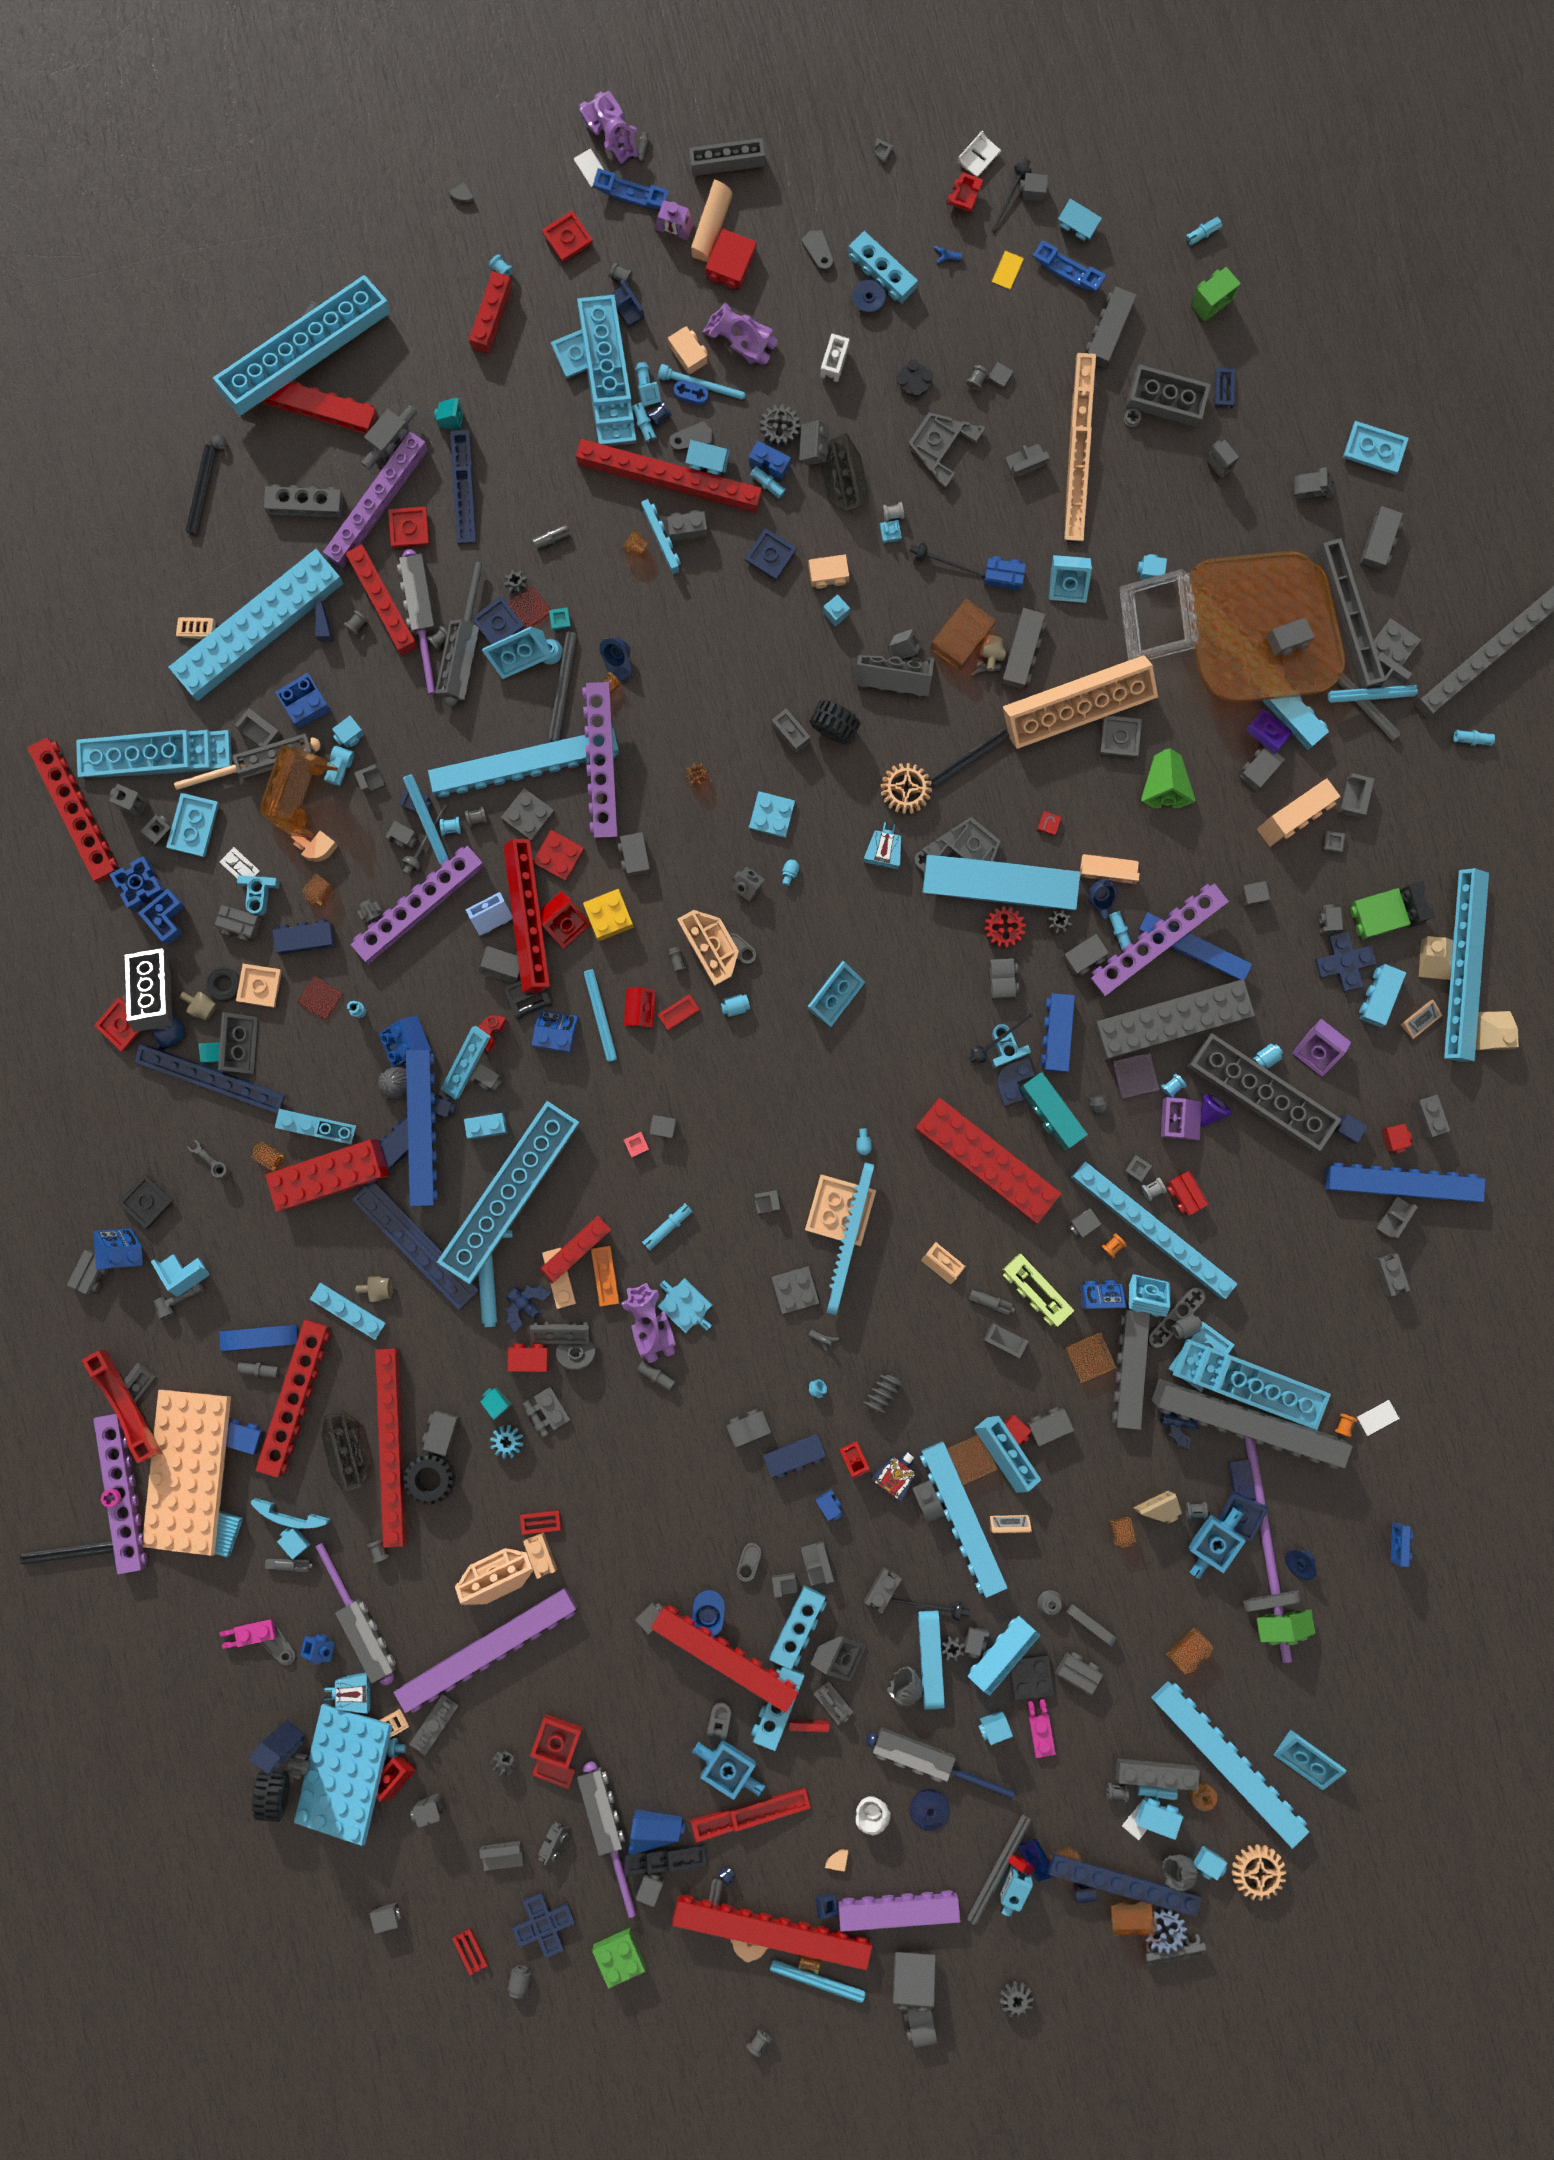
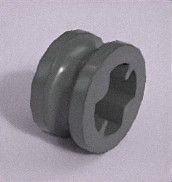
M1136 408L1128 409L1123 419L1125 425L1131 428L1138 426L1142 417L1141 412ZM1133 414L1135 421H1131V418L1128 417Z

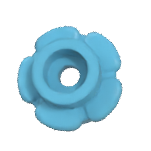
M820 1379L814 1382L811 1381L809 1384L810 1394L814 1397L822 1398L823 1394L827 1392L826 1384Z

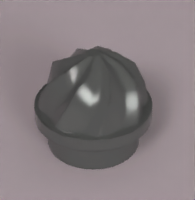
M1105 1095L1090 1098L1091 1103H1089V1106L1093 1112L1102 1114L1107 1110L1108 1100H1106Z

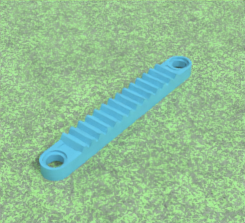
M864 1163L859 1185L854 1187L857 1193L852 1194L855 1200L850 1202L853 1208L848 1210L851 1216L846 1218L849 1223L845 1224L848 1230L843 1231V1235L846 1238L841 1239L844 1245L840 1246L839 1250L842 1253L837 1254L840 1261L835 1262L838 1266L837 1269H833L836 1276L831 1277L834 1284L829 1285L832 1289L827 1309L829 1314L836 1315L873 1173L874 1165L870 1163Z

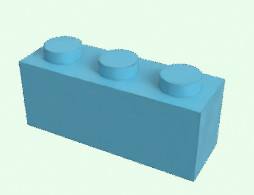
M1387 964L1376 968L1373 978H1375L1374 983L1369 986L1366 993L1368 996L1366 1003L1363 1002L1359 1011L1361 1013V1020L1380 1028L1387 1024L1406 972Z

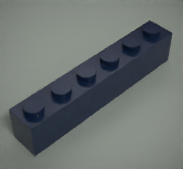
M286 1720L258 1745L248 1760L267 1774L273 1769L277 1771L303 1745L305 1741L302 1738L305 1733Z

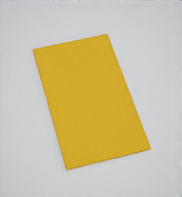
M1005 251L992 282L1011 289L1024 258Z

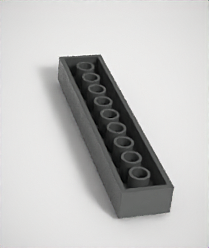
M1162 1379L1158 1380L1152 1398L1156 1408H1159V1411L1166 1414L1174 1412L1178 1417L1185 1420L1193 1418L1200 1425L1208 1427V1424H1211L1216 1430L1225 1433L1229 1430L1235 1436L1243 1439L1248 1436L1255 1443L1264 1445V1442L1271 1445V1448L1282 1451L1284 1448L1290 1454L1301 1457V1454H1303L1310 1461L1319 1463L1321 1460L1327 1466L1334 1469L1346 1467L1353 1447L1342 1438Z

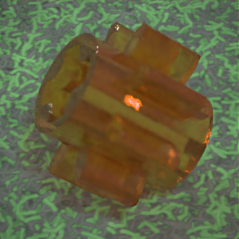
M693 762L691 768L686 767V771L690 774H687L685 778L691 779V785L698 783L701 786L703 780H708L704 776V774L708 773V769L703 770V763L695 765ZM698 771H700V776L697 775L696 777H694L693 772L697 773Z

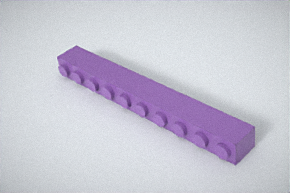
M564 1587L399 1687L393 1693L404 1712L406 1713L411 1710L413 1713L422 1707L421 1703L426 1700L430 1703L437 1699L439 1692L444 1689L448 1692L456 1687L455 1683L462 1679L465 1682L473 1677L472 1672L477 1669L481 1672L490 1666L489 1662L495 1658L499 1661L507 1656L506 1652L513 1648L516 1651L524 1646L523 1642L528 1638L532 1641L541 1635L540 1631L547 1628L550 1630L558 1625L557 1621L561 1618L569 1619L575 1615L574 1611L577 1609V1605L567 1588Z

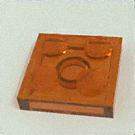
M1101 1332L1065 1347L1080 1383L1117 1368Z
M978 1435L946 1448L962 1485L998 1470L992 1455Z

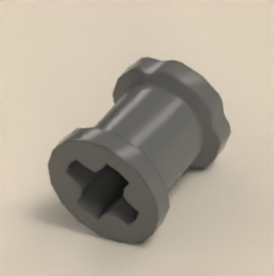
M616 262L609 272V278H614L618 281L624 280L627 285L633 275L632 270H626Z
M975 365L973 368L974 372L971 378L967 379L966 384L971 389L980 391L982 388L981 384L989 376V372L984 367Z
M355 610L354 615L348 622H344L343 625L354 635H357V631L368 620Z
M440 626L435 634L427 637L428 641L437 651L446 642L447 631Z
M484 807L471 812L465 811L468 827H472L473 824L487 823Z
M1186 1502V1519L1203 1518L1207 1520V1503L1190 1504Z
M383 1539L366 1545L367 1548H370L373 1564L390 1557L389 1554H386L385 1548H383Z
M1107 1783V1801L1121 1799L1124 1802H1128V1784L1112 1785Z
M758 2029L757 2035L746 2047L752 2054L761 2058L762 2051L768 2043L772 2042V2038L765 2031Z

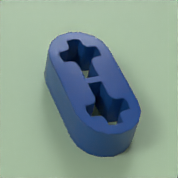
M679 381L674 386V395L678 400L700 406L708 401V391L703 386L686 381ZM684 387L686 392L679 394V390ZM702 392L704 397L697 399V395Z

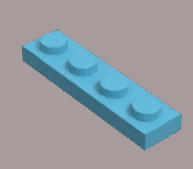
M648 499L642 501L641 505L673 575L679 572L678 565L681 563L678 555H673L672 542L663 533L666 530L662 521H658L656 518L658 512L655 505H651Z
M477 1026L471 1028L441 1087V1090L455 1100L462 1094L491 1037Z
M323 1283L318 1285L310 1298L316 1304L374 1340L378 1338L386 1325L384 1321Z

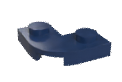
M1029 1058L1008 1064L999 1073L997 1087L1004 1106L1023 1100L1017 1082L1035 1076Z

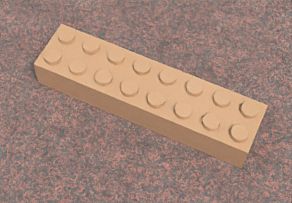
M1143 655L1003 706L1010 740L1018 749L1158 698L1153 665Z

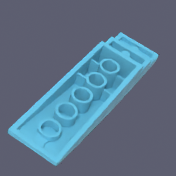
M614 295L578 298V310L598 444L605 446L635 444L636 435L631 395ZM587 334L600 363L593 366L591 362L595 361L588 345Z
M177 730L76 740L77 773L79 778L212 771L232 766L231 732L229 730L212 732L208 730Z
M927 855L923 893L1031 907L1076 910L1080 872Z
M1187 1338L1173 1372L1174 1376L1318 1430L1331 1395L1320 1389Z

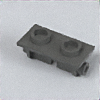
M829 1681L813 1693L838 1725L841 1722H846L853 1713Z
M557 1821L551 1825L546 1838L551 1840V1843L544 1841L538 1853V1859L545 1862L544 1865H553L558 1861L561 1855L560 1850L569 1838L568 1833L571 1827H562V1824Z

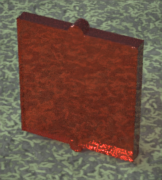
M533 586L518 594L515 599L508 603L526 629L533 627L538 622L541 623L542 619L549 615V610H551Z
M314 976L309 985L304 987L305 991L297 1002L326 1020L333 1008H336V1004L343 993Z

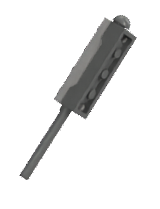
M475 562L464 619L451 620L449 622L435 691L436 694L443 696V701L447 706H454L458 700H464L467 692V684L479 630L478 626L472 624L471 618L483 566L481 562Z

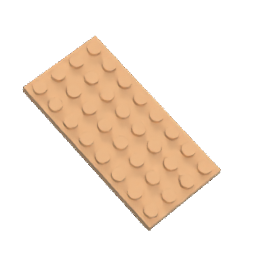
M158 1390L153 1437L161 1453L151 1458L142 1540L144 1545L142 1547L209 1556L215 1555L231 1403L230 1396Z

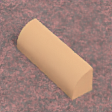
M713 181L691 247L692 258L708 262L732 198L730 188L720 181Z

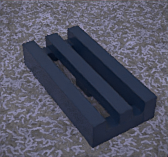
M1216 368L1214 407L1229 406V408H1233L1235 369ZM1220 373H1222V401H1219ZM1227 374H1230L1229 401H1226Z

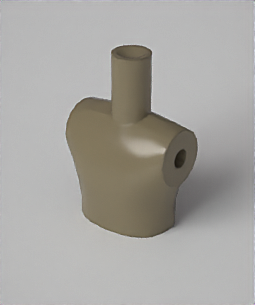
M986 635L980 649V656L988 658L987 670L994 671L995 661H1003L1006 655L1004 639L994 635Z
M199 991L194 998L185 992H182L179 997L189 1004L186 1010L187 1013L205 1021L210 1018L217 1006L208 996Z
M371 1276L368 1277L367 1285H357L355 1291L356 1293H368L370 1302L390 1299L393 1296L392 1279Z

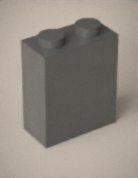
M895 1952L892 2006H897V2010L907 2011L909 2007H914L919 2012H929V2009L934 2007L935 1955Z

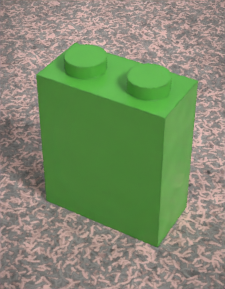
M1399 888L1363 898L1350 904L1351 916L1355 918L1357 923L1356 932L1358 936H1361L1362 940L1410 925Z

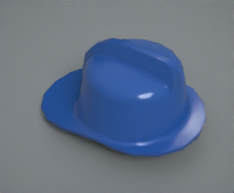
M703 1591L698 1594L693 1604L692 1619L696 1621L695 1625L700 1628L704 1626L713 1632V1636L717 1635L723 1626L725 1604L722 1596L715 1591Z

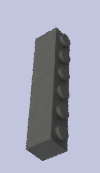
M1124 1310V1314L1120 1315L1122 1333H1119L1118 1345H1121V1351L1117 1353L1119 1372L1115 1374V1384H1118L1117 1392H1114L1113 1398L1114 1403H1116V1411L1112 1413V1423H1115V1427L1141 1430L1150 1313Z

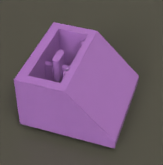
M1167 1097L1163 1099L1161 1138L1199 1141L1202 1102Z

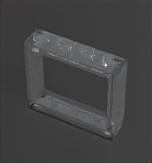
M1180 569L1119 587L1128 660L1143 655L1148 660L1199 647L1197 637L1199 632L1196 629L1197 614L1193 606L1195 597L1191 590L1193 581L1190 579L1188 572ZM1178 580L1185 639L1142 651L1135 592Z

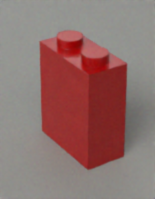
M722 229L707 263L706 277L713 282H722L729 288L741 289L757 251V242Z

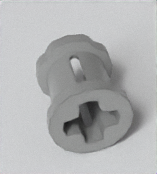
M902 502L892 506L883 505L885 522L896 518L904 519Z
M1157 1178L1155 1182L1147 1186H1141L1143 1194L1149 1202L1153 1197L1161 1193H1167L1160 1178Z

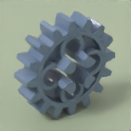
M1161 1909V1914L1153 1911L1154 1917L1148 1916L1147 1920L1149 1923H1144V1928L1147 1930L1143 1932V1935L1149 1937L1146 1939V1944L1152 1943L1151 1950L1153 1951L1157 1948L1159 1955L1162 1954V1951H1166L1167 1956H1169L1170 1950L1176 1954L1177 1946L1183 1948L1181 1941L1187 1940V1937L1183 1935L1187 1933V1928H1182L1185 1923L1184 1920L1178 1921L1179 1914L1177 1913L1175 1916H1172V1910H1169L1168 1914L1164 1912V1909ZM1158 1920L1164 1922V1930H1169V1939L1174 1940L1173 1944L1167 1943L1166 1934L1162 1933L1161 1925L1156 1923ZM1176 1925L1178 1928L1174 1930L1170 1929V1926ZM1154 1934L1161 1935L1158 1940L1153 1938Z

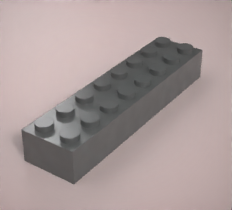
M1244 979L1103 1019L1095 1022L1094 1028L1104 1060H1108L1254 1017L1255 1014Z
M1212 1033L1205 1038L1187 1066L1188 1069L1315 1153L1322 1150L1341 1121V1118Z

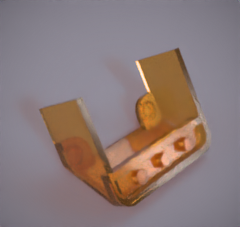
M283 745L279 749L260 804L261 815L289 835L314 839L315 835L304 828L307 823V815L301 809V805L312 774L320 776L325 769L338 771V767L320 756L292 746Z

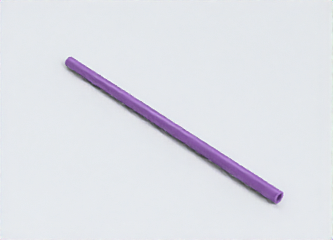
M1246 1436L1245 1444L1255 1501L1266 1506L1256 1444ZM1266 1513L1260 1525L1270 1591L1271 1595L1281 1593L1269 1520ZM1283 1606L1273 1607L1274 1614H1284ZM1281 1642L1279 1645L1282 1662H1292L1290 1645H1286V1642Z

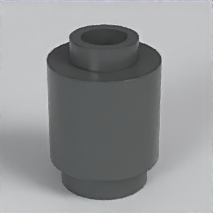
M1191 1314L1176 1321L1171 1328L1178 1340L1181 1338L1186 1339L1199 1333L1202 1323L1198 1316L1195 1317Z
M517 1965L515 1968H512L508 1985L511 1997L520 1999L524 1998L527 1993L531 1976L528 1967Z

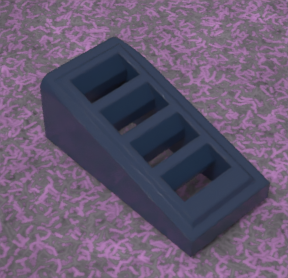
M316 599L315 636L319 641H333L325 606L320 599Z

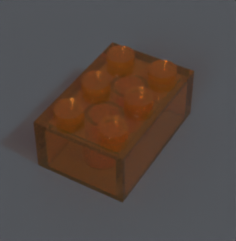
M965 598L932 641L930 649L961 671L984 641L985 636L993 629L996 620Z

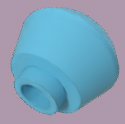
M547 639L546 642L551 658L542 662L549 665L555 664L561 659L563 649L556 640Z

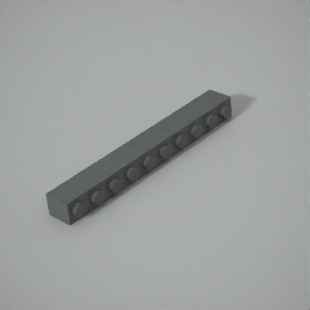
M1554 586L1415 704L1426 719L1554 611Z

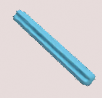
M1416 685L1340 690L1328 693V700L1332 703L1416 696L1418 690Z
M407 775L403 778L438 862L441 865L449 858L413 775Z
M587 970L584 972L604 1052L607 1061L612 1062L617 1060L598 984L594 970Z
M773 1960L771 1963L770 1971L859 2003L864 2001L865 1992L860 1989L778 1960Z

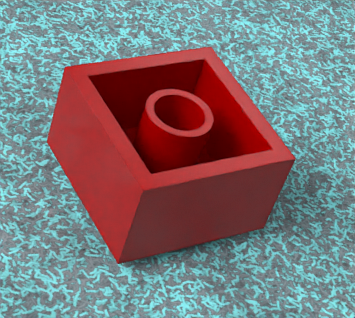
M546 1714L530 1757L568 1770L583 1727Z

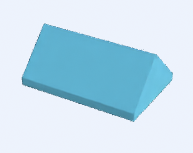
M534 627L524 629L482 649L502 679L551 658L543 631Z
M842 961L808 1005L807 1010L832 1027L864 985L865 981L848 964Z
M1292 1730L1288 1732L1274 1754L1275 1757L1321 1790L1327 1788L1346 1772V1769Z

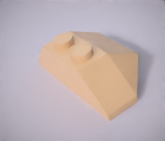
M692 910L678 918L677 920L714 986L730 978L739 951L721 919L696 910Z
M505 1548L471 1564L463 1574L460 1582L455 1586L460 1604H488L521 1588L533 1572L528 1554Z

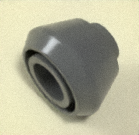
M1047 1590L1039 1596L1037 1607L1042 1615L1056 1617L1064 1608V1600L1058 1592Z

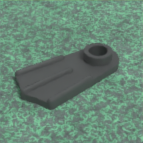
M809 231L801 238V242L820 269H829L833 264V258L823 231Z
M702 421L672 434L669 440L670 446L675 450L689 448L690 440L711 444L712 430ZM680 440L681 444H676L674 441Z
M274 1622L277 1638L259 1643L282 1665H290L294 1662L296 1653L276 1622ZM284 1653L289 1654L288 1660L283 1658Z

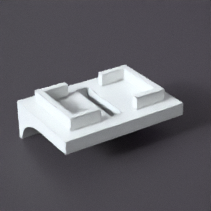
M982 130L958 157V163L978 178L1001 152V149L994 145L984 135ZM974 150L976 153H978V154H979L982 158H984L986 161L984 162L981 158H979V157H978L976 154H974L972 151Z

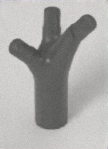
M977 659V665L980 667L974 670L971 676L973 677L977 673L988 671V663ZM995 663L994 671H1000L1001 665Z
M812 1329L808 1335L820 1342L824 1351L828 1350L826 1344L832 1345V1342L840 1340L839 1337H827Z

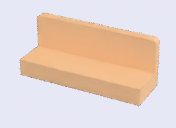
M1084 854L1081 859L1080 877L1098 880L1110 879V881L1136 884L1139 881L1140 875L1138 873L1139 862Z

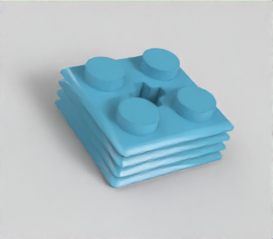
M1132 1275L1129 1283V1308L1135 1312H1146L1157 1317H1166L1170 1308V1283Z

